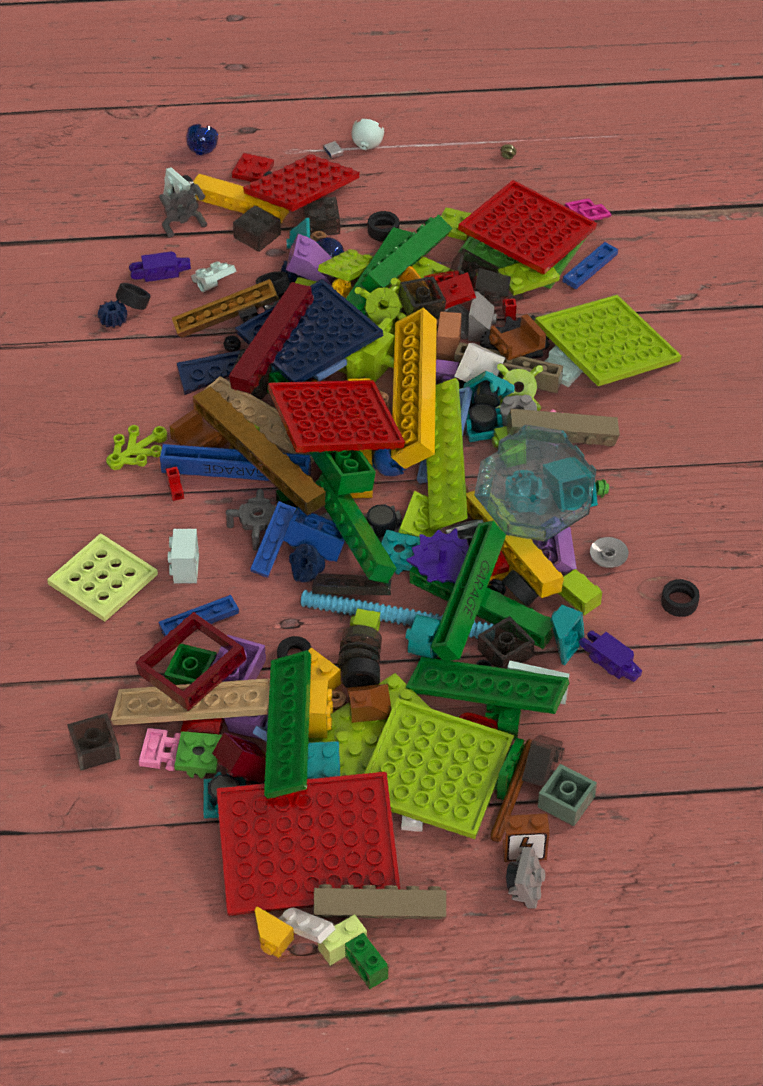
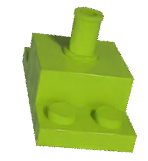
M386 317L378 325L383 330L384 336L346 358L347 381L348 379L365 377L376 382L389 367L394 369L395 335H393V319Z

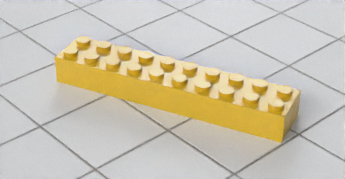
M424 307L395 322L392 417L405 441L404 448L391 449V458L404 469L435 455L437 319Z

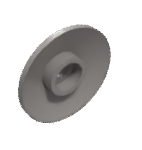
M613 537L600 538L593 542L590 547L592 560L606 568L621 566L626 562L629 554L625 543Z

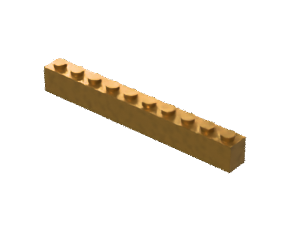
M210 386L193 396L194 410L307 516L325 505L326 493L324 489L318 486L309 475H306L299 465H295L287 454H283L275 443H271L264 433L259 432L252 422L246 420L241 412L233 408L232 404L226 401L218 391H215Z

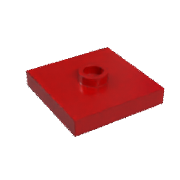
M468 272L435 284L443 310L476 298Z

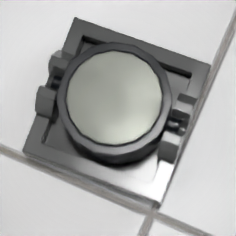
M386 504L375 505L364 515L380 542H382L386 530L398 532L402 523L400 511L397 510L395 512L394 505L391 507Z

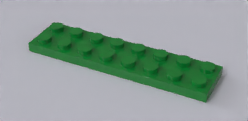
M308 650L271 660L264 795L267 799L307 789L311 654Z
M421 657L406 688L413 690L416 694L555 714L567 690L569 680L568 677Z

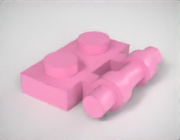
M148 728L139 758V766L160 769L161 762H166V770L173 771L181 734L175 733L174 738L168 737V730ZM165 747L171 748L170 753L164 752Z

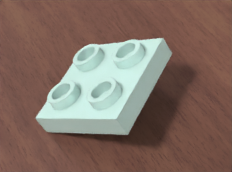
M217 261L210 264L211 267L207 269L201 268L196 270V274L191 275L193 282L197 283L199 289L205 292L218 285L217 280L236 272L235 266Z

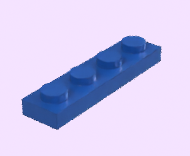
M604 242L564 275L563 282L574 289L579 288L618 255V249Z
M278 501L251 566V572L266 578L269 577L282 546L289 522L296 511L295 507Z
M229 595L159 621V628L165 637L193 612L212 624L239 614V608L232 596Z

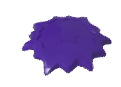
M456 528L449 534H444L437 530L432 537L420 534V545L412 547L414 556L407 558L406 561L418 568L419 573L427 577L428 583L433 581L456 583L469 549L467 539H459Z

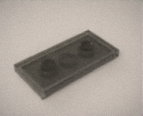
M317 574L313 580L312 594L391 595L392 577L387 584L369 580L366 575Z

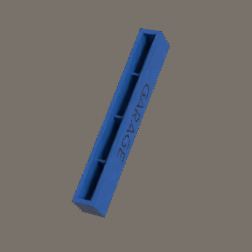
M163 444L160 455L162 473H166L168 468L177 467L179 474L270 481L236 449ZM283 453L287 454L295 465H299L306 475H311V455Z

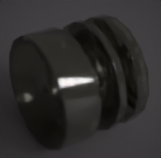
M364 625L346 628L340 638L339 669L342 671L344 663L354 658L372 659L380 666L381 634L374 628ZM355 674V675L365 676V675H367V674Z

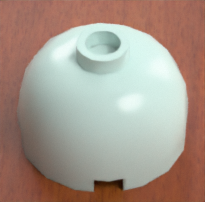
M361 119L360 122L355 121L351 132L353 142L363 150L374 149L383 139L384 128L382 127L381 129L378 126L379 123L370 119Z

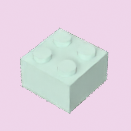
M173 529V537H169V548H172L171 551H168V563H171L169 565V575L173 576L174 583H197L199 564L197 529Z

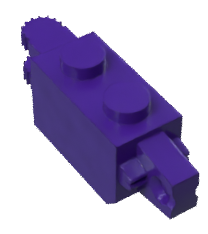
M172 251L142 255L141 262L129 265L131 278L134 280L145 279V282L179 277V272L191 269L189 257L178 258L176 253Z
M591 630L587 633L589 640L585 637L579 640L580 646L589 653V658L606 669L610 675H614L618 679L624 676L633 682L642 675V670L633 662L634 652L608 632L600 636Z

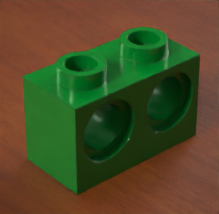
M364 932L345 943L346 959L369 989L388 979V964Z

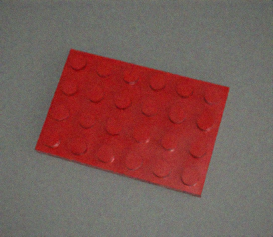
M309 154L290 165L284 166L282 169L273 171V173L251 182L243 187V192L293 212L360 178V172L353 170L351 167H344L339 163H333L327 159L316 157L314 154Z

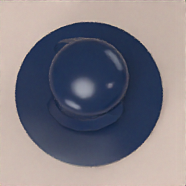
M311 544L299 545L294 553H291L289 556L294 580L297 582H311L318 573L323 572L325 569V559Z

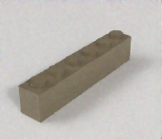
M460 342L457 347L454 362H459V365L468 344ZM488 349L498 355H501L499 351ZM522 356L509 361L505 358L503 365L509 371L524 369L530 372L537 365H541L543 371L534 377L537 389L558 393L562 383V365ZM499 371L498 377L502 379L504 376ZM516 382V383H515V384H519V385H523V386H524V384H523L522 382Z
M510 409L506 418L509 438L615 446L620 436L617 417Z
M323 884L319 885V888H314V916L319 918H349L355 914L357 918L445 919L446 890H441L439 886H430L428 890H419V886H406L405 890L397 889V886H384V889H376L374 885H364L362 889H354L353 885H341V888H332V885Z

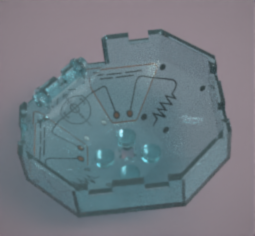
M524 425L519 428V432L512 436L509 434L499 440L498 451L480 462L474 496L506 535L545 542L589 515L596 469L592 464L589 465L584 459L585 455L576 445H572L568 440V435L563 430ZM536 495L535 497L538 500H535L534 503H532L531 500L528 499V497Z

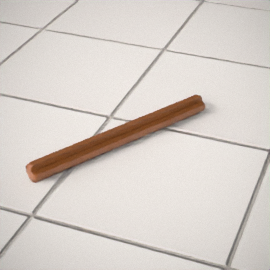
M528 739L525 743L491 831L490 839L492 841L500 842L505 832L504 815H511L537 748L536 740Z

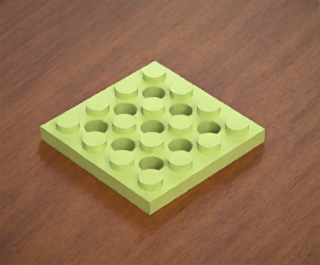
M100 533L49 577L47 581L48 585L105 622L158 575V571ZM99 555H107L104 558H98ZM113 564H121L118 567H112ZM86 566H87V567L93 566L92 569H89V570L84 569ZM127 573H134L133 576H126ZM105 575L107 576V577L104 578V579H99V578H98L99 576H105ZM72 578H80L78 581H71ZM114 585H122V586L119 587V588H113V587H112V586H114ZM87 587H88V588L94 587L93 590H90V591L85 590V588H87ZM100 597H108L106 600L99 599Z

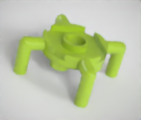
M391 279L392 286L390 289L377 288L371 293L360 287L355 288L356 294L367 299L365 309L371 321L375 324L381 323L386 317L394 321L396 318L401 320L407 316L401 312L400 297L396 293L401 285L399 279ZM385 300L388 302V308L382 311L379 304Z
M499 363L497 369L503 374L504 377L502 379L507 380L513 385L516 382L524 384V389L521 392L514 390L508 396L529 395L535 402L537 411H540L541 405L533 398L537 391V383L534 377L543 371V367L537 365L530 372L524 369L509 371L502 363ZM504 398L501 399L500 405L496 407V409H500Z

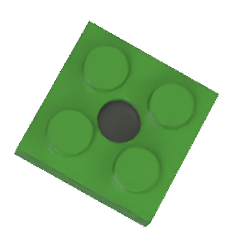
M181 731L174 765L175 770L186 771L190 778L198 775L200 779L207 773L216 774L218 759L212 752L222 735Z

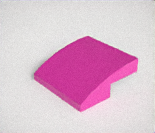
M589 198L568 202L564 205L592 221L609 218L612 215L602 204L595 205Z

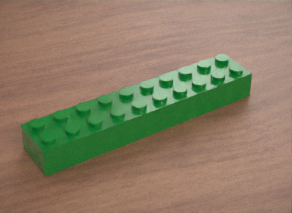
M273 372L269 375L268 383L289 382L279 372ZM361 450L309 452L337 495L373 490L376 471Z

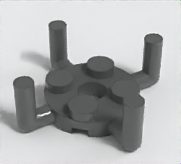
M194 184L189 191L183 190L181 191L182 193H173L169 197L164 194L159 195L167 216L162 223V227L168 237L174 236V232L169 226L172 221L185 223L188 221V218L194 216L201 227L207 226V222L201 212L197 211L198 203L194 197L196 193L199 200L205 198L199 185Z
M258 489L256 497L249 499L239 509L226 510V525L228 528H233L234 517H239L243 529L252 530V548L254 551H258L260 547L259 533L261 530H267L276 506L271 504L270 500L264 498V491L262 489ZM256 512L262 513L259 516L253 515Z

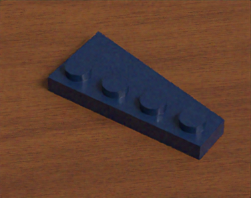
M246 349L176 363L184 395L210 385L220 376L222 378L229 377Z

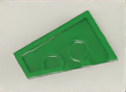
M516 738L514 744L510 746L507 758L498 774L495 786L498 799L504 800L524 748L523 739Z

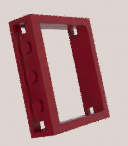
M193 612L147 653L142 655L135 664L141 677L189 711L245 662L247 658L243 646ZM198 629L228 650V652L183 691L155 671L153 667Z

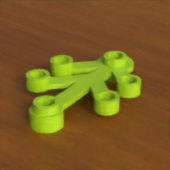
M131 425L128 428V446L122 453V445L125 444L124 435L116 434L113 437L114 451L107 457V465L113 470L121 469L124 464L145 466L147 464V456L160 457L162 448L159 445H154L151 449L144 447L154 441L157 443L165 442L168 438L167 430L162 426H157L151 435L136 443L137 436L140 434L139 427ZM131 455H137L136 458H129Z

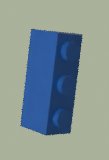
M299 507L291 518L283 541L293 547L301 544H311L324 559L337 562L346 542L332 520L314 513L307 516Z

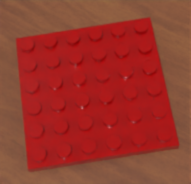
M512 180L460 222L458 230L544 275L597 228L598 223Z
M374 380L268 383V391L295 452H340L345 450H394L404 448L405 441Z

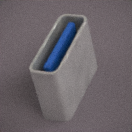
M336 141L323 145L324 151L331 159L343 155V150Z

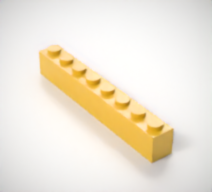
M485 487L466 493L468 514L474 520L479 519L483 520V522L494 521L506 534L501 548L502 553L540 598L562 592V584L564 582L562 573L544 556L541 549L537 548L532 539L515 523L512 516L508 515L503 506L494 499V496H491Z

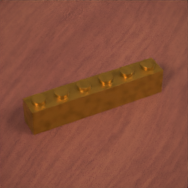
M269 279L172 317V321L177 334L183 338L239 316L238 312L252 306L260 308L278 301L279 298L272 281Z

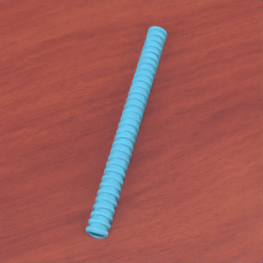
M304 590L301 595L300 603L302 607L319 608L321 611L325 609L327 612L331 610L332 613L337 611L338 614L343 612L344 615L349 613V616L355 615L357 608L380 612V621L385 620L387 623L391 621L393 624L397 622L398 625L403 623V626L409 624V627H412L416 614L439 620L442 619V616H439L437 613L436 615H433L431 612L427 614L426 611L421 613L420 610L415 612L414 609L409 611V608L404 610L403 607H400L398 609L397 606L391 607V605L367 603L365 600L361 602L360 599L355 601L354 598L349 600V597L343 599V596L338 598L337 595H334L332 597L331 594L308 592V590ZM474 620L469 637L475 636L476 639L480 637L482 640L486 638L488 641H491L494 625L492 623L487 625L486 622L481 624V621L475 623Z

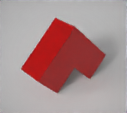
M515 298L502 301L505 322L507 316L516 321L517 305Z
M178 468L166 469L167 484L172 500L184 499V491Z

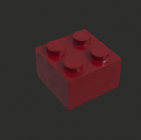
M224 732L212 752L218 759L217 763L227 769L226 772L237 778L239 775L250 783L254 781L263 783L265 780L266 753L256 743Z

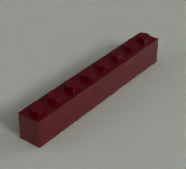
M291 282L230 373L231 389L251 394L254 388L258 386L260 379L266 374L270 364L274 362L275 356L282 350L283 344L290 338L293 329L297 327L300 318L305 315L306 309L313 303L314 296L310 286Z

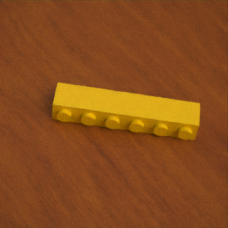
M198 174L193 181L194 184L199 185L205 195V198L199 201L277 224H281L289 213L287 209L244 194V186Z

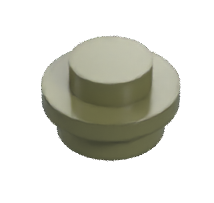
M506 144L501 147L500 152L503 158L512 159L516 155L517 150L513 145Z

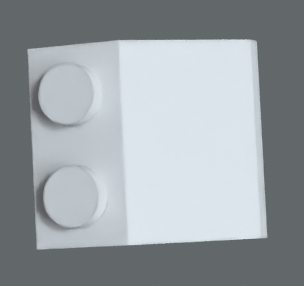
M469 343L454 377L468 382L484 371L492 372L498 376L499 370L497 365L499 363L503 364L505 357L475 343Z

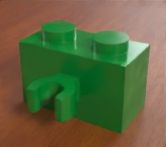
M487 704V711H492V713L486 712L485 717L493 720L498 719L497 730L514 735V740H516L519 733L522 709L503 706L500 708L496 705Z

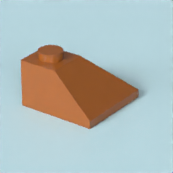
M388 684L347 688L352 723L388 719L391 713Z

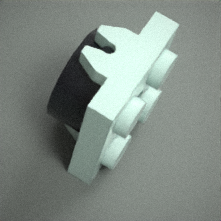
M168 168L164 178L163 194L169 197L173 193H182L181 191L183 190L189 191L194 182L190 176H181L173 168Z

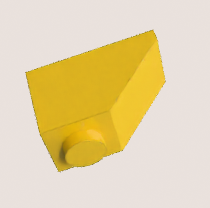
M256 907L255 919L260 946L266 954L280 958L294 940L293 927Z

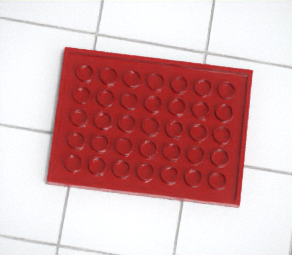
M387 771L307 779V789L267 799L264 795L265 784L216 788L228 916L255 913L256 907L266 912L287 910L293 907L296 909L314 907V888H319V885L323 884L332 885V888H341V885H353L354 889H362L364 885H374L376 889H384V886H397V889H401Z

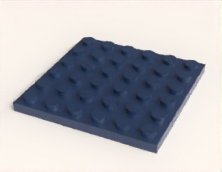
M323 279L310 286L314 296L313 303L308 306L305 315L300 318L297 327L291 332L290 338L285 341L282 350L277 353L274 362L271 363L289 382H304L384 336L383 330ZM275 306L236 327V333L250 345Z

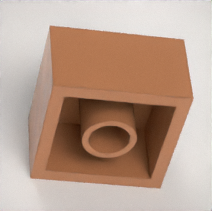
M440 312V318L437 319L436 329H438L436 331V355L438 360L454 362L455 352L461 341L462 313Z

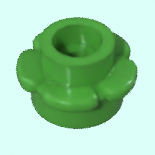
M604 479L597 480L595 482L596 493L602 498L605 494H608L609 484Z

